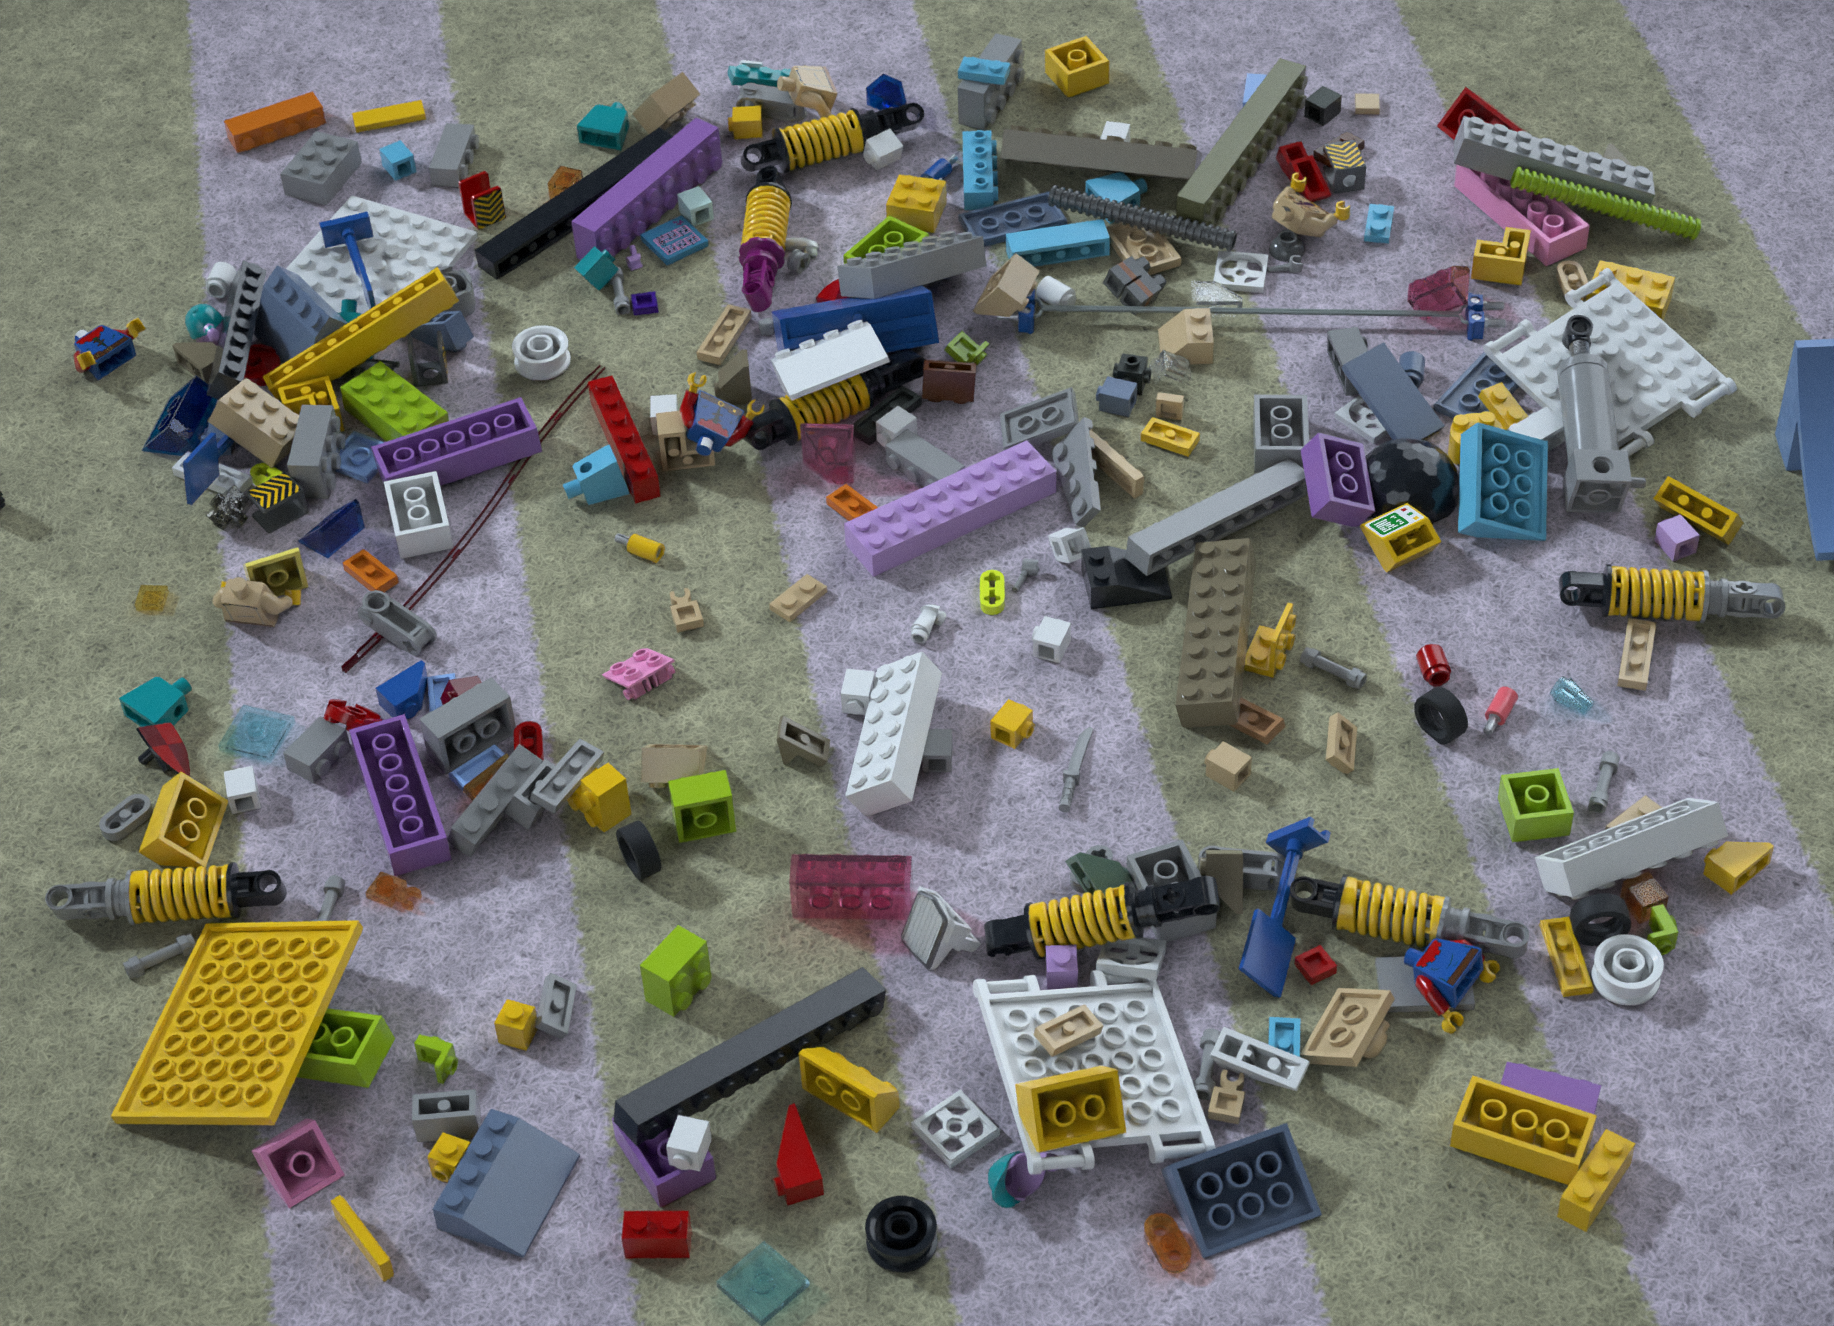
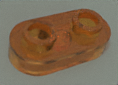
M1165 1213L1150 1215L1144 1223V1238L1158 1263L1165 1271L1170 1273L1185 1271L1191 1263V1248L1175 1220ZM1158 1230H1162L1166 1234H1164L1163 1236H1158L1155 1234V1232ZM1178 1256L1180 1260H1170L1169 1257Z

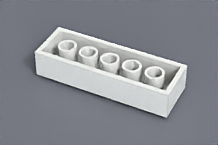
M923 652L906 656L901 660L877 668L845 795L865 816H871L911 802L913 799L942 672Z
M1686 798L1537 856L1535 860L1546 892L1555 893L1557 896H1569L1571 899H1581L1588 896L1589 891L1592 889L1612 887L1615 885V880L1637 877L1641 875V870L1648 867L1650 869L1665 866L1667 864L1666 860L1671 858H1685L1692 855V850L1699 847L1704 849L1718 845V840L1727 837L1728 833L1719 802Z

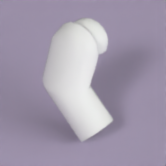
M807 238L786 239L787 250L800 249L805 250L804 252L808 253L810 257L817 256V250L819 249L817 242Z

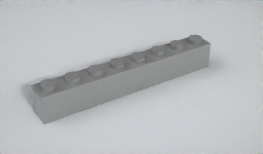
M1288 458L1239 483H1235L1221 492L1215 493L1201 502H1197L1180 512L1174 513L1172 516L1129 536L1125 558L1148 576L1194 553L1196 543L1218 541L1307 495L1304 469Z

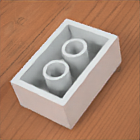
M437 471L384 482L400 559L453 548Z

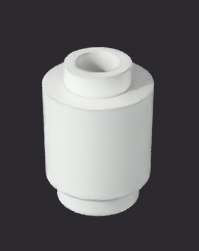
M226 262L214 264L206 281V290L209 295L214 298H223L229 293L231 282L237 273L232 265Z

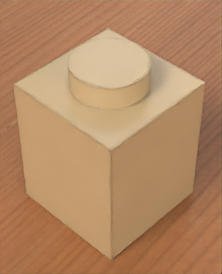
M1223 741L1215 750H1210L1205 758L1206 776L1234 792L1251 775L1252 757Z

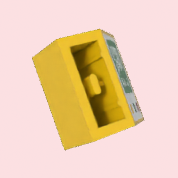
M1408 503L1360 525L1363 534L1386 573L1432 552L1442 542L1429 518Z

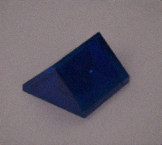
M354 499L334 510L300 538L298 542L327 559L365 528L359 501Z

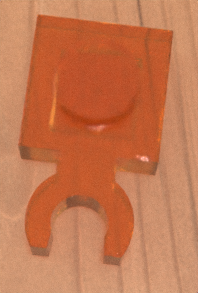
M384 872L378 874L365 892L366 897L370 900L389 907H393L397 901L406 910L414 909L413 902L407 900L408 898H422L420 889L416 887L406 888V880Z

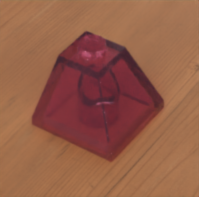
M801 423L803 464L827 483L838 485L854 483L856 467L854 424Z

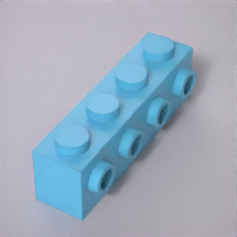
M991 130L962 131L964 210H977L993 206L994 201H998V186H994L998 185V172L993 171L997 170V142L992 140Z

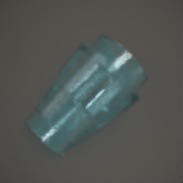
M1562 676L1555 683L1550 692V695L1554 697V701L1583 715L1595 703L1572 678L1567 679L1565 676Z

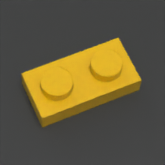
M1502 382L1481 390L1478 396L1487 409L1495 415V419L1501 423L1504 430L1529 417Z
M1152 417L1141 432V441L1189 457L1200 441V433Z

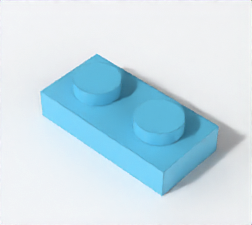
M964 57L958 69V79L1005 85L1010 73V63L978 59L976 57Z
M1369 204L1364 241L1389 244L1394 206Z
M1269 1017L1268 1045L1300 1057L1301 1019Z

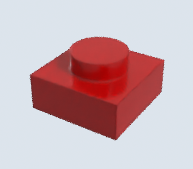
M1321 945L1295 957L1294 965L1310 985L1337 973L1336 963Z

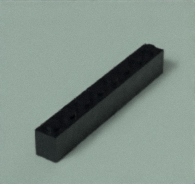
M243 260L231 282L206 394L217 400L244 380L267 271L255 263Z

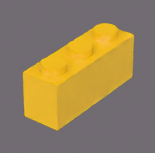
M1667 476L1653 498L1660 508L1675 516L1681 514L1689 524L1727 545L1732 542L1744 524L1737 513L1670 476Z
M1606 1129L1562 1194L1557 1217L1587 1232L1631 1165L1635 1143Z

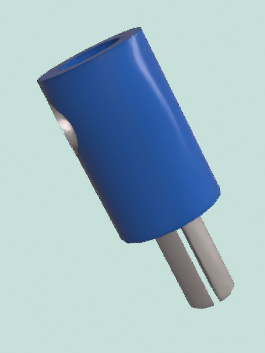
M952 154L947 159L940 158L921 177L943 180L952 172V165L958 160V157Z

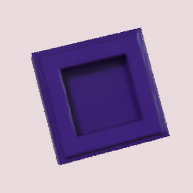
M655 291L631 294L634 316L659 313Z

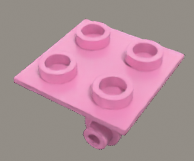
M643 648L634 652L633 657L626 661L613 664L610 670L602 675L606 679L624 686L626 689L623 690V694L627 700L632 698L636 700L646 693L645 689L648 692L652 690L651 684L656 688L659 684L661 685L671 679L672 674L675 673V669L671 664L675 661L651 649Z

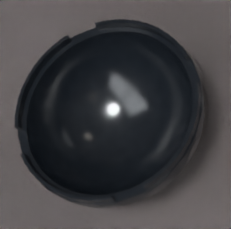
M1398 438L1382 443L1365 456L1375 512L1371 515L1372 518H1376L1408 503L1428 517L1433 525L1434 522L1448 517L1459 503L1460 476L1450 457L1438 446L1426 440Z

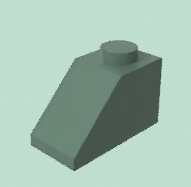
M1082 852L1065 860L1085 893L1089 892L1092 896L1096 890H1101L1105 896L1107 888H1116L1127 882H1132L1130 872L1125 867H1122L1118 861Z

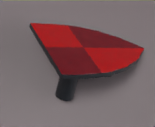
M171 722L138 727L136 729L148 746V749L138 757L141 764L146 765L155 758L164 773L172 770L176 774L183 772L190 777L186 747Z

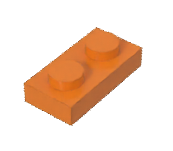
M847 484L826 496L827 505L848 521L878 508Z
M362 549L343 562L344 570L369 591L386 592L399 583L398 576L365 549Z

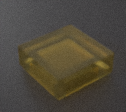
M140 585L135 601L136 610L163 611L169 593L168 586Z

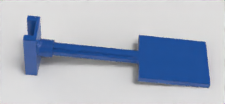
M368 211L319 222L325 248L346 244L356 275L361 280L364 296L370 310L376 304L373 290L356 241L374 237Z
M211 432L183 461L187 504L192 505L220 475L219 457L235 442L226 434L217 443L216 433Z
M1311 816L1271 832L1267 836L1266 844L1277 853L1283 855L1286 860L1271 916L1269 917L1260 909L1254 910L1239 966L1241 972L1272 996L1278 998L1282 995L1296 937L1282 926L1290 897V886L1295 878L1299 860L1303 857V853L1328 843L1331 834L1328 830L1317 831L1313 827L1314 819Z

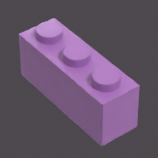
M1508 1061L1501 1081V1085L1594 1115L1601 1090V1085L1587 1080H1578L1556 1072H1547L1531 1068L1525 1064H1515Z

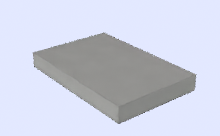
M1073 388L1062 390L1001 413L1003 450H1007L1026 440L1032 446L1068 434L1079 423L1076 393Z
M1404 957L1375 958L1378 990H1390L1395 998L1388 1012L1434 1011L1416 988L1413 968L1404 964ZM1471 986L1455 1009L1450 1007L1449 1010H1474L1473 987Z

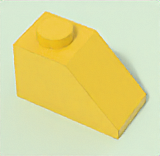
M1726 841L1718 849L1713 848L1707 853L1704 858L1705 868L1703 875L1732 895L1770 864L1774 845L1769 842Z

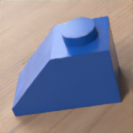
M420 660L375 688L379 705L392 718L405 714L406 719H411L422 709L428 677L425 663Z

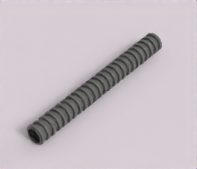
M1054 185L1051 188L1048 197L1050 207L1056 205L1058 209L1063 207L1066 211L1071 209V212L1075 213L1078 211L1079 214L1085 213L1086 216L1092 214L1094 218L1100 216V219L1105 220L1107 218L1109 222L1115 220L1117 224L1122 222L1123 225L1130 224V227L1133 228L1134 226H1137L1138 229L1143 227L1145 231L1151 229L1153 233L1159 231L1161 235L1167 233L1168 237L1174 235L1176 239L1181 237L1182 240L1186 241V239H1189V242L1192 243L1196 241L1197 244L1204 243L1205 246L1210 244L1212 248L1218 246L1220 250L1226 248L1228 252L1233 250L1237 238L1236 230H1231L1230 232L1228 228L1223 230L1220 226L1214 228L1213 224L1206 226L1205 222L1199 224L1197 220L1191 222L1189 218L1184 220V217L1181 216L1176 218V215L1169 216L1168 213L1163 215L1161 211L1155 213L1153 209L1147 211L1145 207L1140 209L1137 205L1132 207V204L1129 203L1127 205L1124 202L1117 203V200L1111 202L1109 198L1103 200L1101 196L1095 198L1094 194L1088 196L1086 192L1081 194L1078 190L1073 192V189L1069 188L1066 190L1065 187L1059 188L1058 185Z

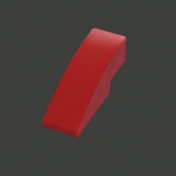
M1302 141L1278 148L1276 159L1290 182L1292 175L1297 172L1299 173L1298 180H1303L1307 177L1304 191L1298 192L1300 195L1311 202L1331 197L1332 194L1313 155L1308 156Z

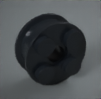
M893 1196L880 1201L869 1212L865 1222L866 1245L869 1256L878 1266L891 1272L906 1273L925 1266L933 1258L938 1245L937 1221L934 1212L926 1203L911 1196ZM899 1232L907 1233L905 1235H897Z

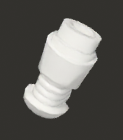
M925 605L921 607L919 618L911 626L910 637L912 641L922 644L926 643L933 624L935 623L940 626L944 623L946 613L939 610L940 606Z

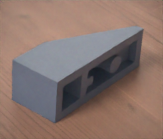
M461 311L441 312L428 323L420 325L409 333L413 338L438 349L437 331H441L445 351L453 350V352L463 350L467 346L466 343L474 337Z

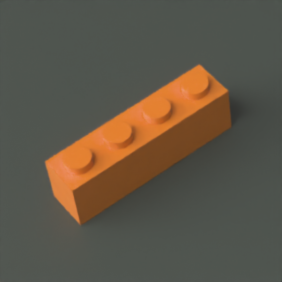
M312 91L224 120L228 139L236 152L240 153L290 135H296L311 128H317L320 125L326 124L323 106Z

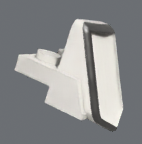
M921 886L917 889L918 893L901 933V941L926 969L935 970L952 948L959 952L961 949L973 952L980 946L981 943L970 933L972 929L936 891Z

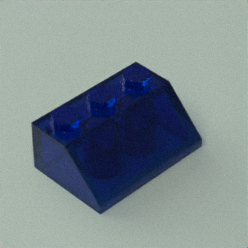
M196 375L169 397L142 451L183 456L187 451L193 452L200 444L199 435L204 433L205 428H208L209 422L207 420L211 417L218 401L206 395L209 384Z

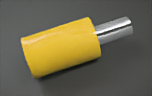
M618 533L614 539L615 542L627 546L628 553L655 563L661 559L665 552L664 544L637 534L628 537Z

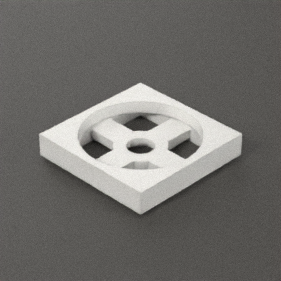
M1219 250L1213 289L1263 293L1268 255ZM1226 261H1237V267L1233 269L1222 268V264ZM1248 262L1257 263L1262 270H1249L1247 264ZM1238 271L1245 272V275L1239 276L1236 273ZM1224 277H1232L1235 280L1231 282ZM1256 279L1252 282L1244 283L1245 280Z
M1359 395L1336 411L1334 418L1374 444L1388 433L1377 418L1375 420L1367 418L1368 415H1374L1371 409L1369 410L1361 405L1365 401ZM1351 411L1361 416V419L1356 423L1349 415ZM1369 425H1372V426L1375 425V426H1377L1378 428H1366V427H1368Z
M1134 938L1124 941L1119 939L1115 943L1108 941L1101 948L1096 962V970H1101L1104 974L1156 980L1166 952L1167 940ZM1114 947L1126 949L1127 952L1118 953L1110 952V950ZM1144 951L1157 953V957L1142 955L1140 952ZM1126 958H1136V959H1135V960H1128V959H1126Z
M961 1089L911 1122V1128L950 1169L1000 1136V1129ZM964 1109L967 1112L960 1116L952 1115L948 1110ZM936 1117L943 1124V1128L931 1135L928 1128L933 1118ZM980 1120L983 1126V1134L975 1138L968 1131V1127ZM952 1124H959L962 1127L959 1132H952L949 1128ZM950 1139H958L964 1147L957 1152H949L942 1145Z

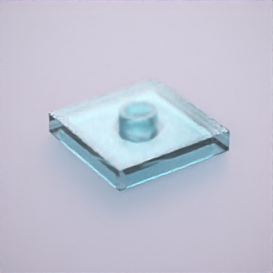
M243 705L218 744L219 750L271 763L295 724V718L291 715Z
M765 1241L760 1243L716 1281L717 1288L760 1326H764L810 1286L809 1279Z

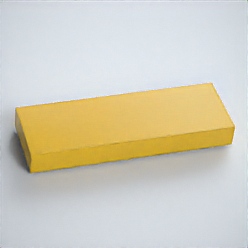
M422 100L352 113L356 133L426 120Z
M1570 917L1540 920L1539 926L1562 996L1592 994L1594 987L1579 942L1574 936Z
M339 1195L332 1199L330 1202L335 1218L383 1282L392 1278L394 1271L390 1258L343 1196Z

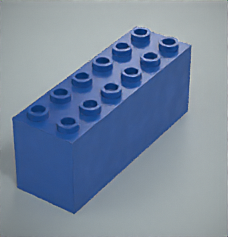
M923 285L876 299L848 297L771 311L778 352L784 349H790V351L800 348V343L810 339H814V342L823 339V335L832 330L841 332L848 329V324L858 320L867 321L872 326L886 353L939 343L932 292Z

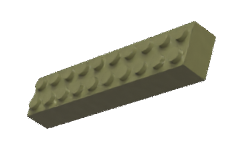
M1279 58L1177 195L1176 218L1180 216L1184 217V220L1189 218L1191 222L1197 220L1199 224L1205 222L1206 226L1213 224L1214 228L1218 219L1222 220L1224 218L1227 207L1229 205L1233 206L1237 193L1244 191L1248 178L1254 177L1259 163L1263 164L1265 162L1269 149L1273 150L1275 148L1278 137L1284 136L1288 123H1293L1297 111L1304 108L1305 99L1307 98L1304 95V91L1308 82V77L1305 76L1306 65Z

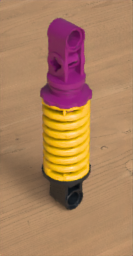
M772 165L763 167L758 171L756 184L748 190L745 199L746 210L738 259L743 266L742 292L753 312H762L771 306L773 287L775 285L774 277L778 269H781L785 263V245L792 197L786 189L777 168Z

